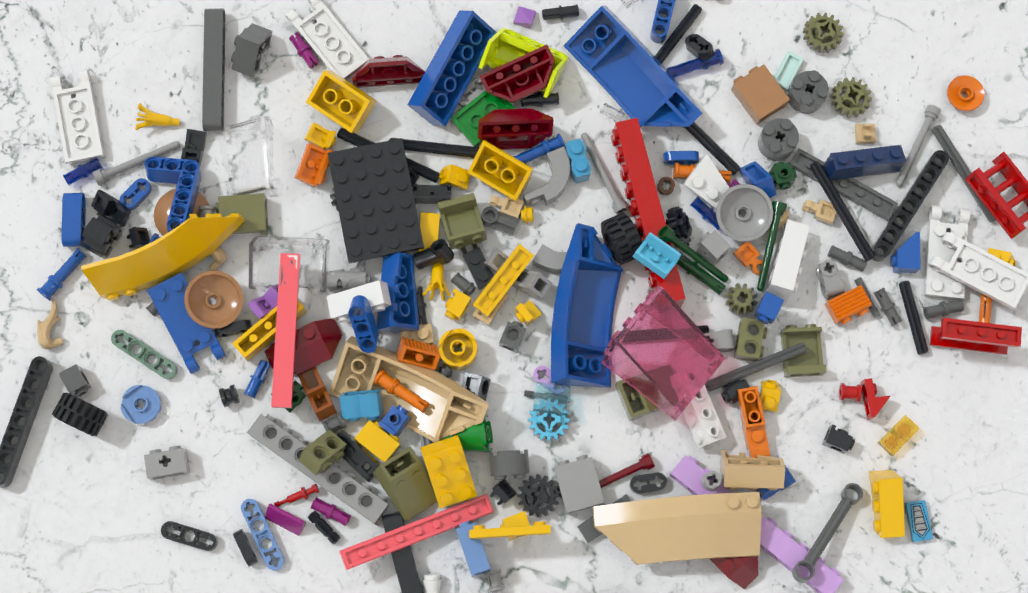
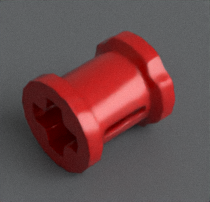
M840 384L839 400L854 399L856 402H860L862 395L860 384H857V386Z

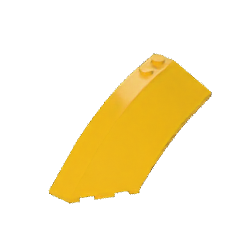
M231 213L230 216L222 217L221 214H206L203 218H199L196 214H189V219L157 240L126 254L83 265L81 269L98 294L108 301L117 300L122 295H136L137 291L158 285L181 272L183 273L209 256L245 222L244 217L239 213Z

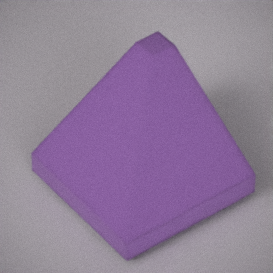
M519 6L513 23L531 28L536 11Z

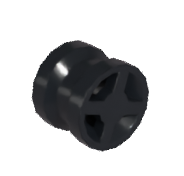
M234 384L230 385L227 389H219L224 407H228L231 403H240Z

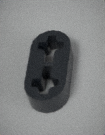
M691 34L685 38L686 49L697 58L708 60L713 57V45L698 34Z
M251 320L235 321L228 326L215 329L216 337L222 338L243 334L252 327Z
M659 472L637 475L631 479L629 487L636 494L660 491L666 486L667 479L664 474ZM656 476L663 480L660 487H657V484H650L649 481H654ZM636 479H639L641 483H647V485L641 486V490L633 486L636 483Z
M243 529L234 532V539L247 565L250 567L258 563V559Z

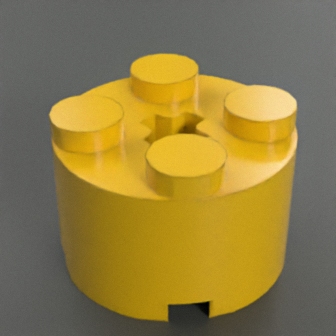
M461 328L445 332L439 340L438 350L440 359L444 365L452 370L462 371L467 369L474 363L477 357L475 337L469 331ZM461 346L462 352L458 351L455 353L454 347L459 348Z

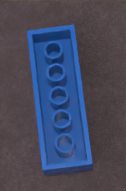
M459 10L407 105L431 125L446 127L481 62L488 40L497 32L474 11Z

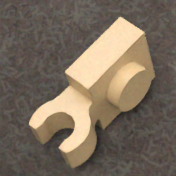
M492 195L489 205L501 208L500 212L518 218L524 201L520 199L515 201L508 196L502 199Z
M807 199L803 203L802 210L808 213H815V219L828 224L834 222L836 210L830 202L820 199L818 203Z
M431 324L419 325V330L399 332L400 339L404 336V338L415 339V341L426 342V344L434 343Z

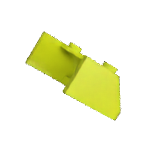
M501 28L488 40L478 68L482 69L488 64L490 68L495 69L544 46V44L513 30ZM551 47L549 49L555 59V63L547 87L541 90L545 92L543 96L545 98L554 90L568 60L566 54Z

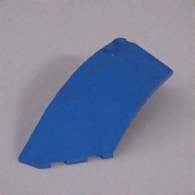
M601 5L563 45L600 83L631 119L638 118L640 126L690 127L703 114L668 70L607 6Z
M580 223L575 226L562 266L556 293L551 333V383L565 386L610 388L613 313L621 272L624 270L620 265L617 266L611 258L613 254L605 243L602 244L596 236L598 233L595 228Z

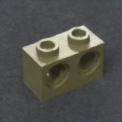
M742 317L739 322L734 358L755 362L760 357H763L764 346H761L762 339H765L767 335V328L764 323ZM748 328H756L757 335L750 334ZM745 346H752L754 348V353H747L745 350Z
M329 429L304 448L299 461L313 474L318 475L321 471L326 472L334 461L338 462L345 454L343 451L347 444Z

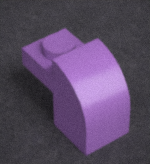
M279 284L271 286L262 297L253 299L248 304L253 314L259 319H262L277 306Z

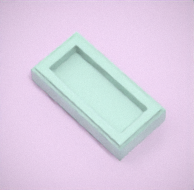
M787 51L774 76L780 87L788 92L804 61V58L790 51Z

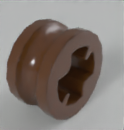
M670 177L661 178L657 185L659 193L662 195L671 194L674 190L675 182ZM663 182H666V184L668 182L670 184L669 190H667V188H665V190L662 188Z

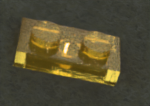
M904 415L882 437L878 444L890 456H894L920 428Z

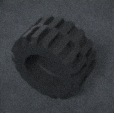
M622 212L602 221L601 233L606 246L613 254V259L620 265L634 260L635 258L632 256L640 247L642 241L630 217Z
M70 393L62 394L52 412L54 418L90 436L98 435L108 417L106 411Z

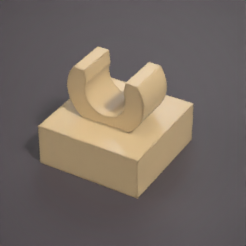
M875 124L855 125L856 144H874L876 142Z

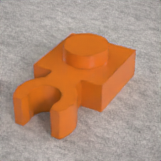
M745 241L732 254L744 267L750 265L752 273L758 275L760 272L757 270V265L762 266L763 262L757 259L760 253L749 241Z

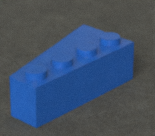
M400 252L383 257L381 281L387 283L391 306L386 307L384 311L378 312L377 329L378 331L398 334L404 331L412 332L419 330L413 255Z

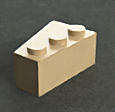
M721 449L720 473L724 487L728 489L748 488L750 490H757L758 488H767L769 490L784 489L785 464L783 458L758 455L757 458L745 457L746 453L739 452V456L727 454V450Z

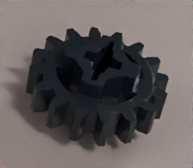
M679 206L668 209L666 225L674 230L677 238L689 246L692 226L689 223L688 216L683 212V208Z
M536 474V479L533 476H529V482L527 480L522 481L525 486L518 487L522 493L517 495V497L522 499L518 504L525 506L522 511L530 510L529 516H533L536 513L537 517H541L542 513L548 516V510L555 511L553 505H559L556 498L560 497V494L555 492L559 487H553L554 480L548 482L547 475L541 479V475ZM539 482L536 488H529L532 484ZM547 487L550 490L551 496L547 492ZM540 492L542 499H537L535 493ZM527 496L529 497V499H530V501H531L530 504H529L528 501H527ZM542 503L548 504L546 507L538 509Z

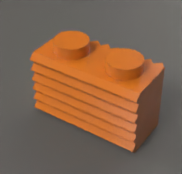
M860 285L827 301L824 305L835 325L840 322L844 325L852 320V316L857 314L860 317L868 313V308L872 306V303L863 286Z
M401 337L396 351L399 362L436 370L440 359L437 345L434 346L433 344L430 345V343L426 344V342L423 343L422 341H415V339Z

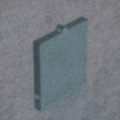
M537 382L536 391L533 394V411L567 415L568 403L571 402L569 398L570 386Z

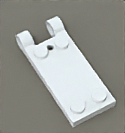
M308 0L315 11L303 20L293 9L285 14L290 24L296 28L326 67L345 80L361 69L369 60L321 0Z
M89 70L78 72L80 86L64 89L61 76L50 78L66 164L104 157Z
M931 205L928 213L924 296L963 300L965 284L942 272L932 270L928 265L933 256L940 257L949 263L956 251L955 248L946 247L941 243L946 229L967 241L970 210L958 209L957 224L940 222L942 207ZM957 258V261L961 263L962 260L960 258Z
M946 232L941 243L946 247L955 248L956 251L949 263L940 257L933 256L928 265L929 268L936 272H942L1014 310L1028 285V273L970 244L955 234ZM957 258H960L962 262L959 263L957 261Z

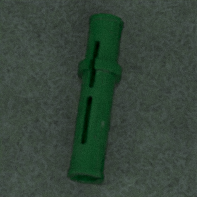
M681 253V260H678L676 264L685 269L688 275H693L720 295L726 285L699 267L696 261H691Z

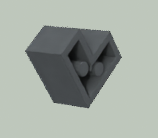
M252 23L240 35H237L234 40L236 48L231 56V62H233L231 69L253 77L259 71L262 54L270 47L273 31Z

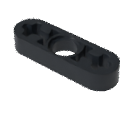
M173 521L165 522L161 527L162 536L175 542L205 551H212L218 545L217 537L209 532ZM173 525L174 530L180 531V528L183 527L180 532V539L178 540L177 537L179 535L174 533L168 536L169 533L166 531V528H170ZM191 530L194 532L195 538L193 541L187 542L184 539V534ZM199 533H202L200 537L203 539H208L210 536L213 544L208 545L206 548L205 543L198 542Z

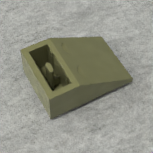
M669 365L639 373L616 382L615 387L629 421L678 403V398L671 387L669 379L673 375Z
M411 447L406 448L380 464L373 472L406 522L437 502L423 465Z

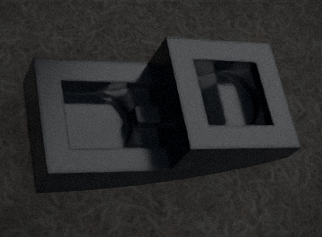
M187 129L185 147L182 148L181 159L195 160L199 163V166L201 165L207 137L206 131Z
M97 190L91 204L98 213L108 216L119 223L120 227H125L132 212L119 200L102 190Z

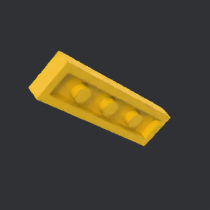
M518 244L472 305L488 317L534 255L521 244Z
M546 521L534 522V526L485 529V525L473 526V530H469V539L551 534V527L546 525Z

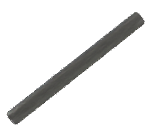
M941 125L935 126L932 129L934 136L948 154L951 163L990 223L996 221L991 212L966 182L965 178L971 174V171Z
M802 342L704 382L707 392L806 353L807 347Z

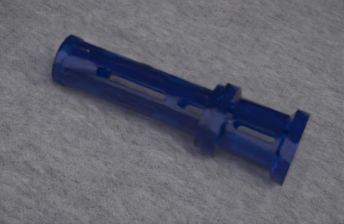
M718 48L715 49L711 59L701 60L696 58L666 69L675 78L699 69L707 70L709 67L717 64L722 65L724 61Z

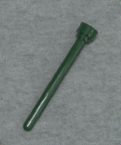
M772 201L773 219L757 284L759 292H762L765 288L780 218L786 212L787 204L783 202Z
M665 225L659 230L658 237L662 241L673 243L722 282L728 281L727 275L677 238L670 226Z

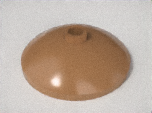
M176 188L166 192L158 200L154 209V222L162 236L168 233L167 220ZM200 192L197 194L193 214H196L199 218L200 211L198 207L210 206Z
M206 271L194 277L188 284L184 295V304L188 315L194 322L205 328L218 329L228 326L239 316L243 307V293L238 282L227 273ZM214 298L216 300V304H210L209 299Z

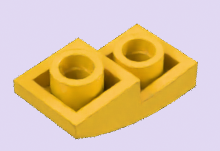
M421 212L420 229L424 249L418 251L430 248L432 243L438 240L440 213Z

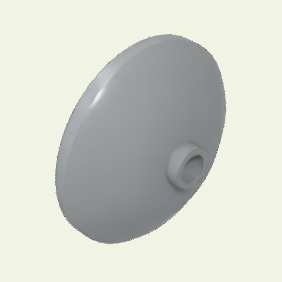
M740 184L733 186L722 194L717 203V223L724 234L734 240H755L761 237L772 223L773 206L771 200L762 189L754 185ZM741 209L745 211L743 217L739 215Z

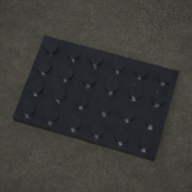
M402 138L327 153L349 264L390 256L400 252L405 253L424 249Z

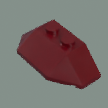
M546 44L479 77L488 94L514 103L547 87L555 59Z
M394 55L391 58L377 56L366 62L353 76L352 82L357 88L416 84L421 81L425 71L407 56Z
M532 108L493 110L478 120L477 137L479 140H485L501 150L532 148L544 139L552 136L554 119Z
M334 319L314 321L296 330L294 375L298 376L333 358L339 341L343 336ZM275 342L264 351L272 369L274 368Z
M758 556L710 558L730 580L743 589L759 575Z

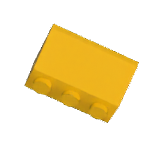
M483 140L467 173L517 201L523 195L531 179L533 168Z

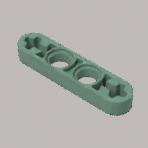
M117 330L112 334L111 341L117 348L164 379H173L177 375L178 369L174 363L126 331ZM123 336L129 342L128 346L121 341L118 343L116 338ZM136 344L142 347L139 354H133L131 351L132 347ZM150 355L157 356V362L153 365L147 363V358ZM161 363L167 368L171 366L172 373L164 375L165 370L159 367Z

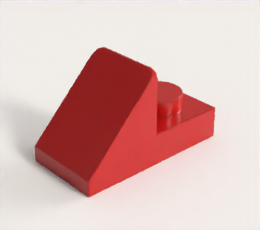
M872 378L864 379L860 382L867 420L876 417L890 398V396L875 397L877 387L873 383Z

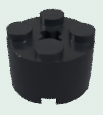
M97 213V219L93 217L84 229L82 236L85 238L83 242L80 240L79 245L99 257H108L113 249L111 247L114 240H119L123 231L120 230L119 223L101 213Z

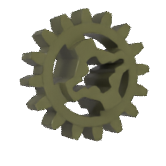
M817 13L816 18L811 16L809 21H806L802 32L806 34L803 40H808L807 46L812 45L813 51L818 48L819 53H822L823 49L829 53L831 48L835 50L837 44L840 45L841 38L844 35L843 32H840L843 26H838L839 19L833 20L834 15H831L829 18L827 13H824L823 16ZM824 29H826L825 34H823V36L820 37V35L822 34L821 32L824 31Z
M846 77L843 82L838 81L837 86L833 87L832 91L834 93L830 95V98L834 100H832L831 105L837 106L835 111L841 110V116L847 113L848 118L852 114L856 118L859 113L863 115L866 111L865 109L870 107L869 102H871L872 97L868 95H870L871 90H866L867 84L861 85V79L855 82V77H852L850 81ZM843 89V94L839 96L840 91ZM863 99L862 105L859 106V101Z

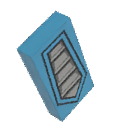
M926 501L904 503L912 542L933 539Z

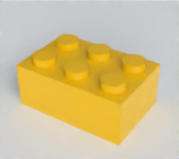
M332 70L323 71L306 101L307 104L351 133H359L377 100Z
M458 435L420 447L439 508L477 497Z

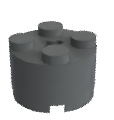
M818 71L801 72L794 78L788 90L787 96L790 99V106L794 110L804 112L805 114L817 111L829 94L828 83Z
M778 118L769 121L763 127L758 139V148L761 154L773 161L787 159L799 142L798 130L789 119Z
M528 449L524 450V454H520V450L499 451L497 456H493V452H489L490 476H494V480L507 479V475H514V479L526 478V474L530 473Z

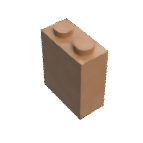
M764 64L760 67L755 66L745 77L739 76L735 79L731 89L756 125L786 107L790 101Z

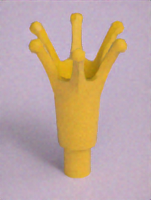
M141 103L138 104L137 108L146 113L138 112V116L146 118H136V121L146 122L136 124L135 130L147 126H179L180 119L170 118L168 115L153 112L142 106Z
M440 262L433 264L430 282L425 292L422 293L425 296L430 291L429 300H433L435 289H439L442 301L445 300L444 290L448 296H451L445 284L444 268Z

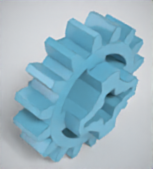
M550 399L547 400L546 404L540 400V406L534 404L535 411H529V414L533 416L528 418V422L532 423L529 426V430L535 429L533 435L539 434L541 441L544 437H547V442H550L551 437L556 441L558 440L557 435L559 434L563 437L564 432L562 430H568L569 428L565 425V423L570 422L569 418H565L569 412H563L564 405L557 406V400L554 404L551 403ZM545 409V413L543 415L537 416L539 411ZM553 409L558 411L561 416H557L553 412ZM548 412L551 420H554L551 422L549 429L547 421H544L548 416ZM537 425H541L545 432L541 431ZM556 425H561L557 431L552 433Z

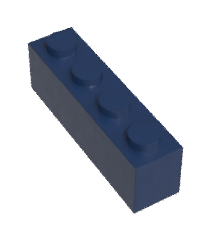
M894 145L831 153L825 161L824 167L830 180L899 172L905 164L906 158L902 146Z

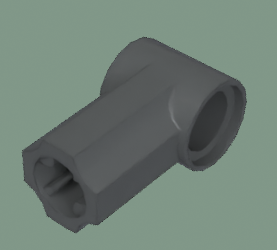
M491 206L484 208L481 214L484 226L494 227L511 235L514 234L519 221L518 218L497 211L496 208ZM492 213L495 218L491 221L487 220L485 214Z

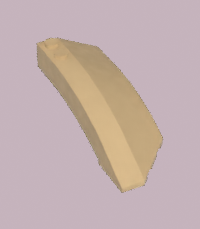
M351 336L346 341L329 395L339 398L344 392L381 390L383 413L381 415L385 416L392 405L397 407L399 405L403 406L409 411L407 414L412 417L406 427L428 438L433 443L483 422L489 403L455 381L434 370L399 362L395 352L377 346L375 351L371 353H365L359 348L356 337ZM384 369L386 374L392 378H398L401 385L425 401H428V408L425 409L424 413H421L397 395L388 394L386 389L374 384L377 374ZM395 415L392 420L396 422L397 416Z
M759 492L676 496L592 507L594 527L600 533L602 532L607 536L610 542L621 552L623 551L636 565L760 555L762 510Z

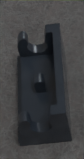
M413 183L415 204H437L438 202L451 199V184L417 185V183Z

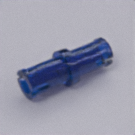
M96 157L84 165H77L78 168L65 175L63 174V177L67 184L70 185L82 178H88L87 175L103 167Z
M697 197L690 206L703 216V220L706 219L716 230H719L720 227L717 223L716 213L713 211L714 208H710Z

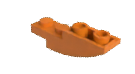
M758 387L738 389L740 415L749 456L751 458H757L758 455L771 457Z

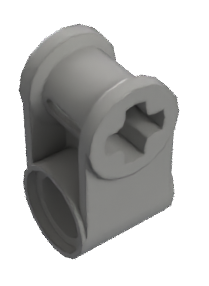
M830 259L819 264L816 274L824 298L845 293L844 283L840 277L837 264Z
M727 329L703 334L697 342V349L703 354L735 350L733 330ZM705 340L707 343H710L709 347L707 346V344H703Z

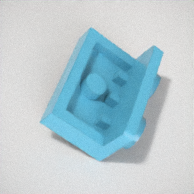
M650 232L632 257L665 279L678 262L681 253Z

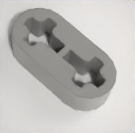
M476 78L468 84L463 94L464 97L471 94L468 97V102L465 100L461 102L462 99H460L458 106L464 108L485 91L484 86H482V90L477 89L473 92L476 89V84L479 86L483 85L480 78Z

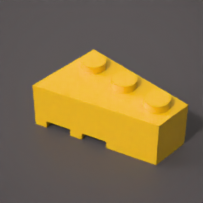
M893 470L869 471L872 509L875 519L873 520L874 532L881 538L905 537L903 478Z

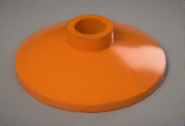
M967 75L958 76L948 85V100L958 110H975L984 100V88L974 77ZM961 93L966 94V98H963Z

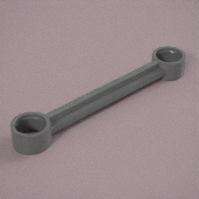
M849 483L841 491L842 500L805 559L799 561L794 566L792 575L796 581L806 583L814 576V566L851 506L856 505L863 497V490L858 484ZM846 489L855 490L858 498L856 500L850 499L846 495ZM797 567H807L810 576L808 578L801 577L798 574Z

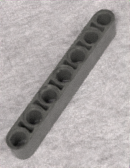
M224 8L204 10L203 131H223L226 21Z

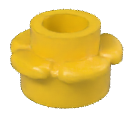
M525 206L524 210H521V219L526 224L534 222L532 207Z

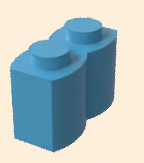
M577 139L567 142L566 152L570 161V173L575 183L588 181L591 166L589 160L585 157L586 148L583 141Z
M381 390L344 392L339 396L342 419H348L350 422L358 421L360 417H367V420H375L383 413Z

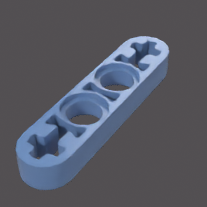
M246 499L241 505V511L264 562L269 569L273 571L280 570L284 566V557L263 511L257 501ZM247 504L255 505L256 507L253 508L255 515L260 513V516L249 520V517L253 516L250 511L245 510L248 508ZM257 520H261L264 523V528L261 531H255L253 528V524ZM265 538L272 540V546L269 549H263L261 545ZM275 548L277 552H273L275 558H280L279 566L277 567L270 565V562H272L271 555L267 557L265 553L272 552Z

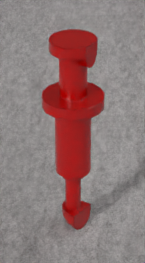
M317 484L312 485L308 489L301 487V491L287 496L285 500L275 502L274 505L279 507L284 503H292L302 498L307 500L309 499V494L319 493V488Z

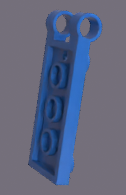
M181 272L148 289L147 292L179 350L186 367L193 374L200 370L193 356L194 353L210 346L217 361L226 357V354L214 331L200 326L188 315L184 304V295L188 282ZM196 340L200 342L198 346L194 344Z

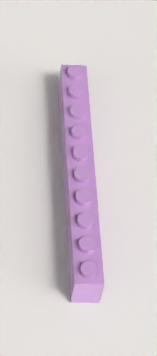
M685 455L669 475L693 495L733 493L723 486L722 480L721 484L714 490H706L701 484V478L710 470L707 468L702 469L698 465L699 462L692 456L687 457ZM712 476L707 478V480H709V485L716 483L715 481H713ZM762 516L760 548L792 572L794 566L799 561L805 559L809 548L801 542H795L792 539L793 535L788 531H781L776 527L777 523L769 517L766 519ZM820 557L814 566V576L806 584L817 593H835L844 579L840 577L841 573L833 567H827L824 564L825 561ZM797 567L798 574L801 577L808 578L810 576L807 567Z

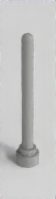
M927 105L924 112L926 119L896 181L898 187L904 184L932 121L939 118L941 109L937 106Z
M582 133L581 139L613 200L612 208L615 214L625 212L629 209L626 200L619 197L588 134Z
M174 141L106 171L98 169L92 173L98 186L106 183L109 177L142 164L149 157H158L179 148L180 142Z

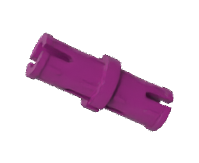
M299 32L294 33L296 37L291 35L289 40L298 50L297 54L305 60L310 69L314 68L313 63L317 66L319 60L314 56L310 45L304 42Z
M317 497L311 505V509L326 516L325 518H331L344 526L348 524L351 518L350 514L336 508V505H330Z

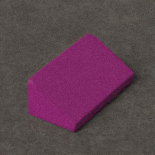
M269 504L265 515L267 520L298 536L302 533L306 525L305 521L273 504Z

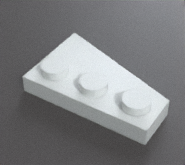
M704 154L683 183L684 186L715 210L720 197L729 189V186L707 154Z

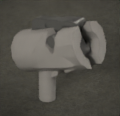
M366 261L358 262L356 267L351 268L350 271H344V269L328 271V290L339 293L371 283V275H367V271H362Z

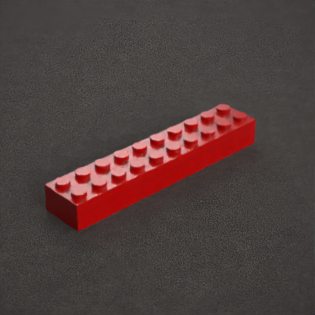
M638 118L615 122L614 129H612L611 143L617 149L615 157L617 164L621 165L622 182L625 181L626 188H624L626 199H630V215L635 218L636 223L634 225L643 243L650 232L658 237L659 230L666 223ZM677 264L665 279L644 265L645 271L648 270L650 275L648 278L649 287L654 290L655 296H652L655 307H658L659 312L681 307L686 298Z

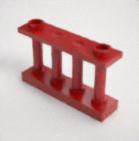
M1002 152L992 161L994 163L993 167L985 172L978 168L967 176L965 180L1012 239L1026 229L1024 223L1028 221V212L1018 218L1012 208L1022 201L1028 207V181L1008 155ZM1000 171L1006 181L994 187L988 178ZM1012 186L1018 195L1006 203L1000 193Z
M942 318L941 327L931 326L930 346L1007 355L1008 347H1021L1022 327Z

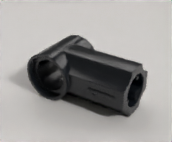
M438 239L432 243L430 248L413 254V260L418 269H424L438 262L447 264L454 258V252L444 239Z

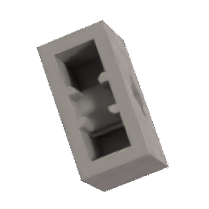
M714 230L711 234L707 232L700 238L701 241L697 244L699 247L696 252L715 266L726 256L731 246Z
M181 446L169 447L168 451L161 452V449L149 451L150 454L144 455L146 474L149 480L190 473L187 450L181 448ZM166 458L171 460V462L167 464L168 466H165L163 464V462H166Z

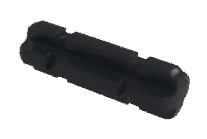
M313 511L308 516V519L315 523L316 528L325 537H328L332 544L337 543L340 536L333 532L331 526L323 518H320L321 516L316 511Z

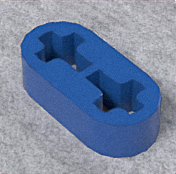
M699 152L663 153L664 164L674 165L675 162H678L679 165L699 163Z
M143 178L137 179L120 196L119 201L130 210H134L148 197L152 187L148 180ZM139 185H145L146 190H140ZM127 198L132 200L133 203L131 205L125 201Z

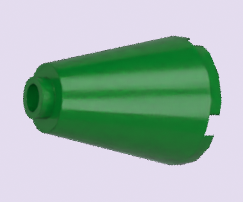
M485 417L482 423L472 425L461 432L439 440L458 435L463 451L489 453L493 450V448H489V443H493L491 423L486 421Z

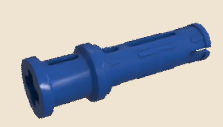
M558 133L556 137L547 141L543 140L540 145L513 157L526 164L561 147L566 149L560 133Z
M77 248L54 275H49L45 284L36 290L50 301L52 299L51 296L63 287L65 279L87 256Z

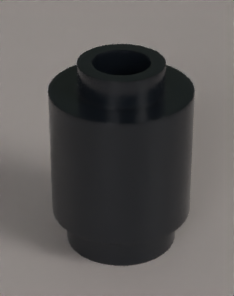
M738 379L722 388L723 393H721V396L726 404L730 403L733 405L739 402L738 389L749 388L750 386L745 379Z

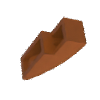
M314 367L298 375L319 421L336 414L335 406L317 368Z

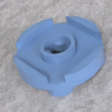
M132 386L122 397L121 411L126 419L138 425L153 421L162 409L160 396L154 389L148 386ZM138 400L146 402L143 409L136 408Z

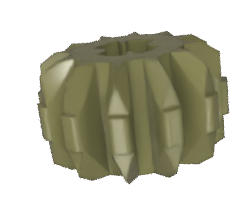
M736 283L735 288L730 287V293L725 294V297L729 299L725 302V305H731L729 308L730 312L736 309L735 315H739L740 311L744 316L747 315V310L752 312L754 310L753 306H756L758 303L754 300L757 298V294H751L754 288L746 289V283H744L742 288L739 283ZM739 296H742L741 299L745 298L743 303H741V300L738 301Z

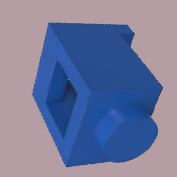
M392 405L378 425L393 436L399 437L412 417L407 414L409 411L403 406L399 405L397 407ZM395 415H396V416H397L396 422H392V419H393V418L395 417Z

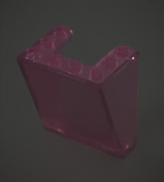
M659 286L656 291L652 289L643 304L640 303L634 310L635 316L626 319L622 325L624 327L621 332L617 330L610 339L611 341L606 346V350L603 352L605 357L601 363L676 421L709 378L720 367L725 357L670 295Z

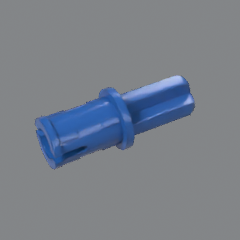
M260 360L254 374L250 375L251 380L244 394L255 399L261 384L265 382L263 380L271 366L269 362Z

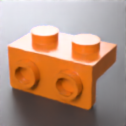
M308 143L294 178L313 187L323 184L326 179V168L330 166L327 153L333 151L330 149L324 150Z

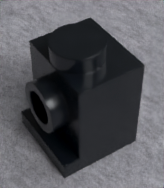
M833 424L829 426L822 445L843 454L848 452V450L851 451L855 440L852 436L848 435L849 432L843 429L835 430L836 425Z

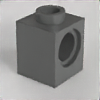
M508 321L499 346L517 353L526 332V328H523L524 325L517 321L512 323ZM512 331L517 332L519 335L515 340L508 337V334Z
M77 364L59 373L67 391L74 396H82L88 392L87 389L91 388L82 368Z

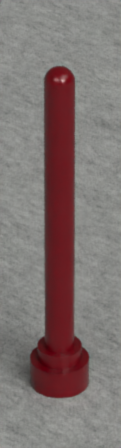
M649 453L642 455L641 459L638 460L639 462L599 480L600 487L603 488L638 470L654 468L655 465Z

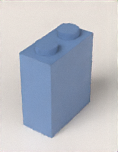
M466 521L459 524V528L456 531L471 576L474 577L491 571L481 539H469V530H473V526H476V524Z

